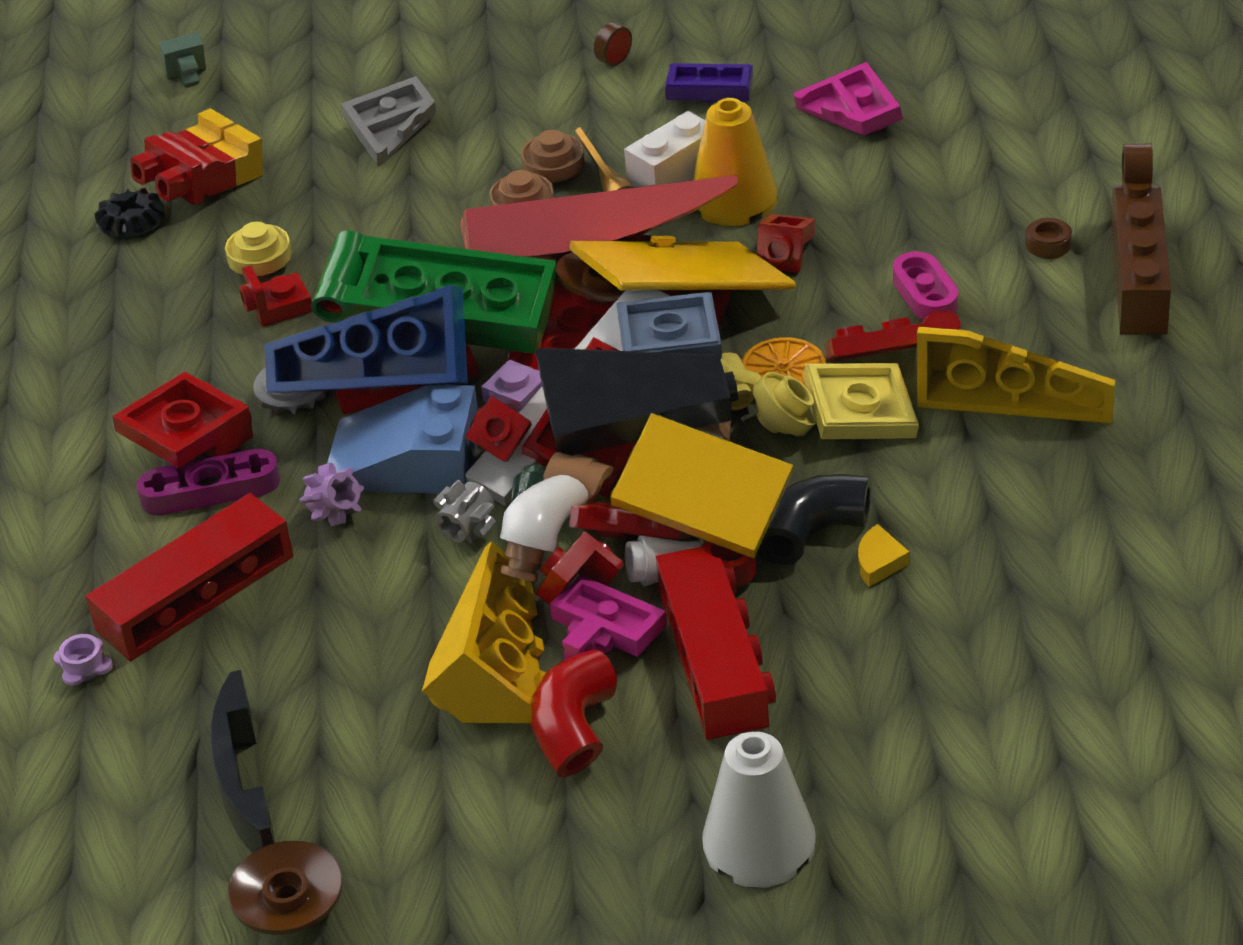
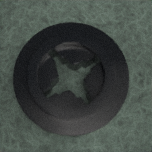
M127 188L125 193H111L110 200L99 202V210L94 215L97 227L102 233L116 238H131L143 235L156 228L164 219L165 208L157 193H148L145 188L131 192Z

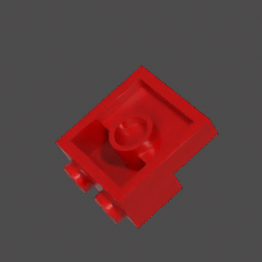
M185 371L112 416L117 433L177 468L192 461L203 452L211 457L229 454L253 438L252 414L249 406Z

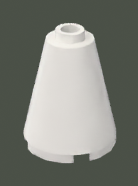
M763 732L743 733L733 738L725 749L703 830V851L710 867L718 873V869L733 876V883L743 887L768 888L788 882L797 876V868L807 859L810 862L814 855L816 837L814 824L779 741Z

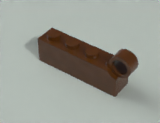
M1152 143L1123 144L1122 185H1113L1111 228L1120 335L1168 334L1171 284L1161 187L1159 185H1152Z

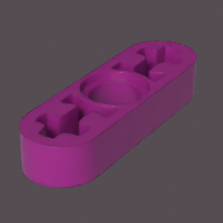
M252 449L190 461L180 468L174 465L154 468L139 477L136 487L143 510L153 515H164L236 501L248 493L253 494L255 497L268 494L279 485L280 473L277 459L272 452L265 449ZM207 478L220 479L217 483L209 486L197 485L200 481Z

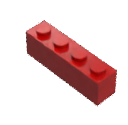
M248 493L85 595L95 631L130 662L293 558L287 522L253 494Z

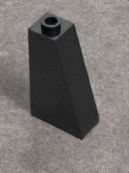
M560 348L535 350L556 451L569 455L638 441L651 413L694 429L732 421L731 402L739 400L733 371L724 373L720 355Z

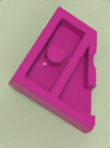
M867 62L793 93L798 110L863 136L882 130L886 126L903 119L900 105Z

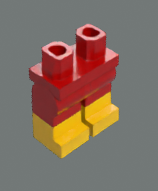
M210 108L197 114L198 124L178 133L170 131L163 133L159 137L154 134L144 138L145 152L130 159L131 175L133 180L140 185L155 181L156 191L159 196L168 202L182 197L191 204L196 205L204 201V194L209 196L215 195L263 176L262 138L238 124L234 125L233 121Z

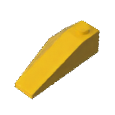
M918 327L917 407L1101 423L1113 422L1114 379L971 331Z

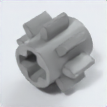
M457 480L451 487L446 486L433 500L435 506L441 509L435 516L436 526L446 538L454 542H462L466 539L469 544H473L478 537L483 538L497 522L488 515L494 508V500L491 494L478 483L467 482L463 485L460 480Z

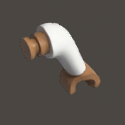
M562 452L555 453L546 467L543 476L544 480L517 496L504 512L500 538L508 541L505 555L510 557L509 565H502L500 573L537 582L539 574L533 572L535 564H542L545 551H555L558 534L563 524L570 517L571 506L591 503L600 492L604 480L609 479L614 468L610 465L599 463L597 458L579 453L574 455Z

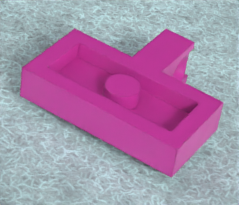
M579 575L550 603L551 619L568 626L567 637L562 641L564 660L594 649L608 653L613 647L638 657L667 627L665 610L583 575Z

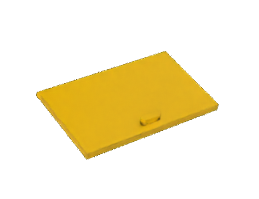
M651 236L650 241H570L569 250L619 290H794L796 287L795 281L740 242L676 241L674 236Z

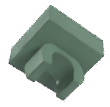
M199 32L159 42L162 65L167 79L180 76L184 87L200 83L197 71L206 69L203 42Z

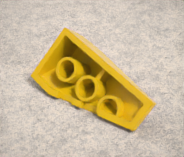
M492 541L484 548L429 662L422 692L429 697L430 701L438 709L448 711L462 723H531L532 695L546 673L540 670L538 657L544 652L543 641L541 638L533 635L531 620L537 615L532 582L500 573L502 565H509L510 557L506 556L505 552Z

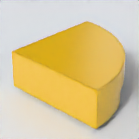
M878 524L868 530L859 543L858 563L863 581L870 587L910 565V551Z

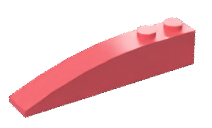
M737 175L465 209L460 221L465 249L554 261V259L562 258L564 255L572 252L569 250L570 241H626L687 216L730 192L738 184Z

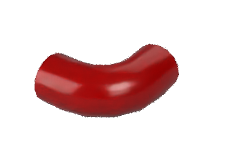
M597 649L571 656L549 669L543 675L532 695L531 728L542 753L559 777L572 776L582 771L598 758L604 747L587 723L584 711L591 706L610 700L615 695L617 689V678L609 658Z

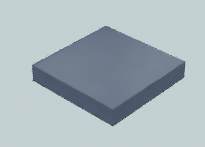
M705 292L617 303L623 351L720 355V359L722 358L721 340L712 293Z

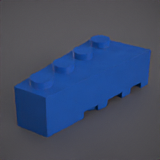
M455 285L445 286L415 298L411 297L401 300L393 305L371 312L360 313L327 326H320L264 344L267 393L284 394L468 383L463 288Z

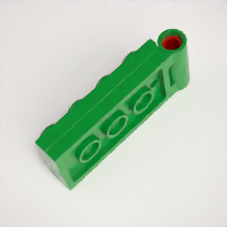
M352 230L342 231L334 240L311 308L318 318L330 323H336L360 313L371 312L393 305L401 300L411 297L415 298L445 286L455 285L463 288L465 340L467 345L536 354L535 350L540 348L557 290L556 261L365 236Z

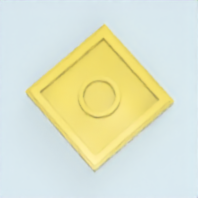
M898 363L805 364L803 381L814 398V403L811 407L821 439H896L917 437L919 423Z

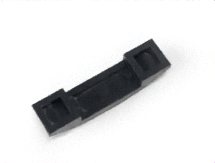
M241 670L229 673L217 696L210 726V745L218 784L229 820L240 839L253 853L264 846L275 843L263 786L243 790L236 748L257 743Z

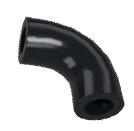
M848 474L817 475L793 483L786 488L757 553L771 563L779 565L792 564L803 556L807 538L814 529L825 525L839 524L865 527L868 522L871 504V478L869 476Z

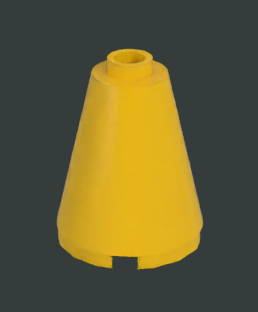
M724 98L712 105L707 111L693 180L737 175L738 184L730 192L698 210L701 211V218L709 223L721 226H742L750 224L751 216L761 212L762 218L769 215L777 205L778 190L751 108L738 99Z

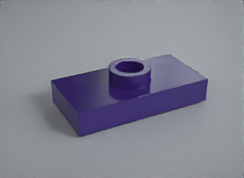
M671 63L665 84L666 100H701L711 103L724 98H735L740 101H749L753 82V65Z

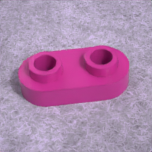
M913 251L904 253L894 260L893 284L917 317L924 319L931 312L935 311L943 313L944 310H951L953 313L957 312L958 288L934 256L925 252Z

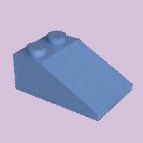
M451 384L425 385L340 419L327 463L333 462L336 472L351 467L353 469L352 476L359 485L364 486L362 492L440 494L446 486L451 487L457 480H460L465 485V474L473 466L477 445L465 437L475 414L478 412L475 386Z

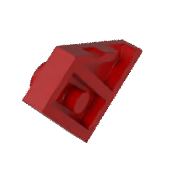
M596 502L571 506L569 527L598 530L597 535L603 537L627 539L628 534L680 540L693 536L615 507L609 503Z

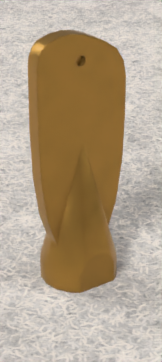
M581 127L574 130L599 171L604 192L634 188L628 179L604 163Z

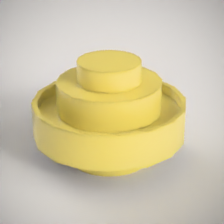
M250 222L231 235L226 242L225 252L230 268L236 273L243 275L242 268L252 266L256 276H263L283 268L291 259L292 248L289 236L282 228L263 222Z
M767 372L753 387V396L758 410L757 418L770 432L804 436L816 424L811 407L814 403V398L809 389L798 379L792 376H784L777 372Z

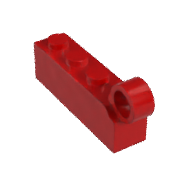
M708 541L701 547L655 556L659 595L663 608L666 611V617L706 740L769 727L768 705L776 703L773 679L769 671L763 673L760 671L759 666L763 665V658L759 639L756 634H747L746 629L750 628V621L744 598L735 599L733 594L737 593L738 587L748 584L754 578L756 573L755 558ZM726 558H736V559H737V560H734V561H723V559H726Z

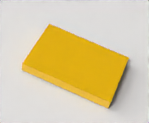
M651 413L611 495V505L755 558L791 479L793 465Z

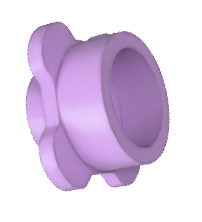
M78 634L69 637L61 644L53 659L55 665L62 667L64 671L62 679L65 684L75 686L82 682L90 681L98 675H104L112 669L113 663L111 658L104 656L102 652L104 645L101 639L89 634Z

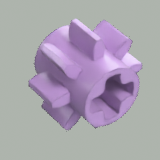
M331 462L319 466L318 474L314 473L302 479L307 487L304 496L300 498V503H304L312 513L311 520L313 522L328 516L330 525L335 526L346 523V515L361 511V507L357 502L360 498V492L364 490V486L359 485L352 476L353 469L351 467L336 472V467Z

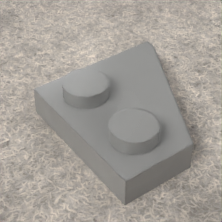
M417 76L341 103L343 118L377 166L388 160L436 114L435 101Z

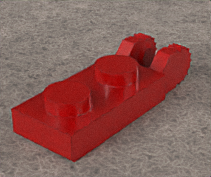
M944 310L943 313L941 311L931 312L919 324L911 325L910 318L905 317L882 322L883 330L864 333L863 325L835 330L836 337L831 338L824 344L827 361L830 360L831 363L917 348L918 327L959 330L962 327L960 326L962 321L959 320L960 316H957L956 312Z

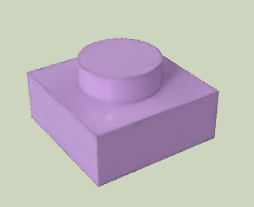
M508 360L481 386L483 401L487 403L490 397L493 396L519 413L542 387L538 370Z

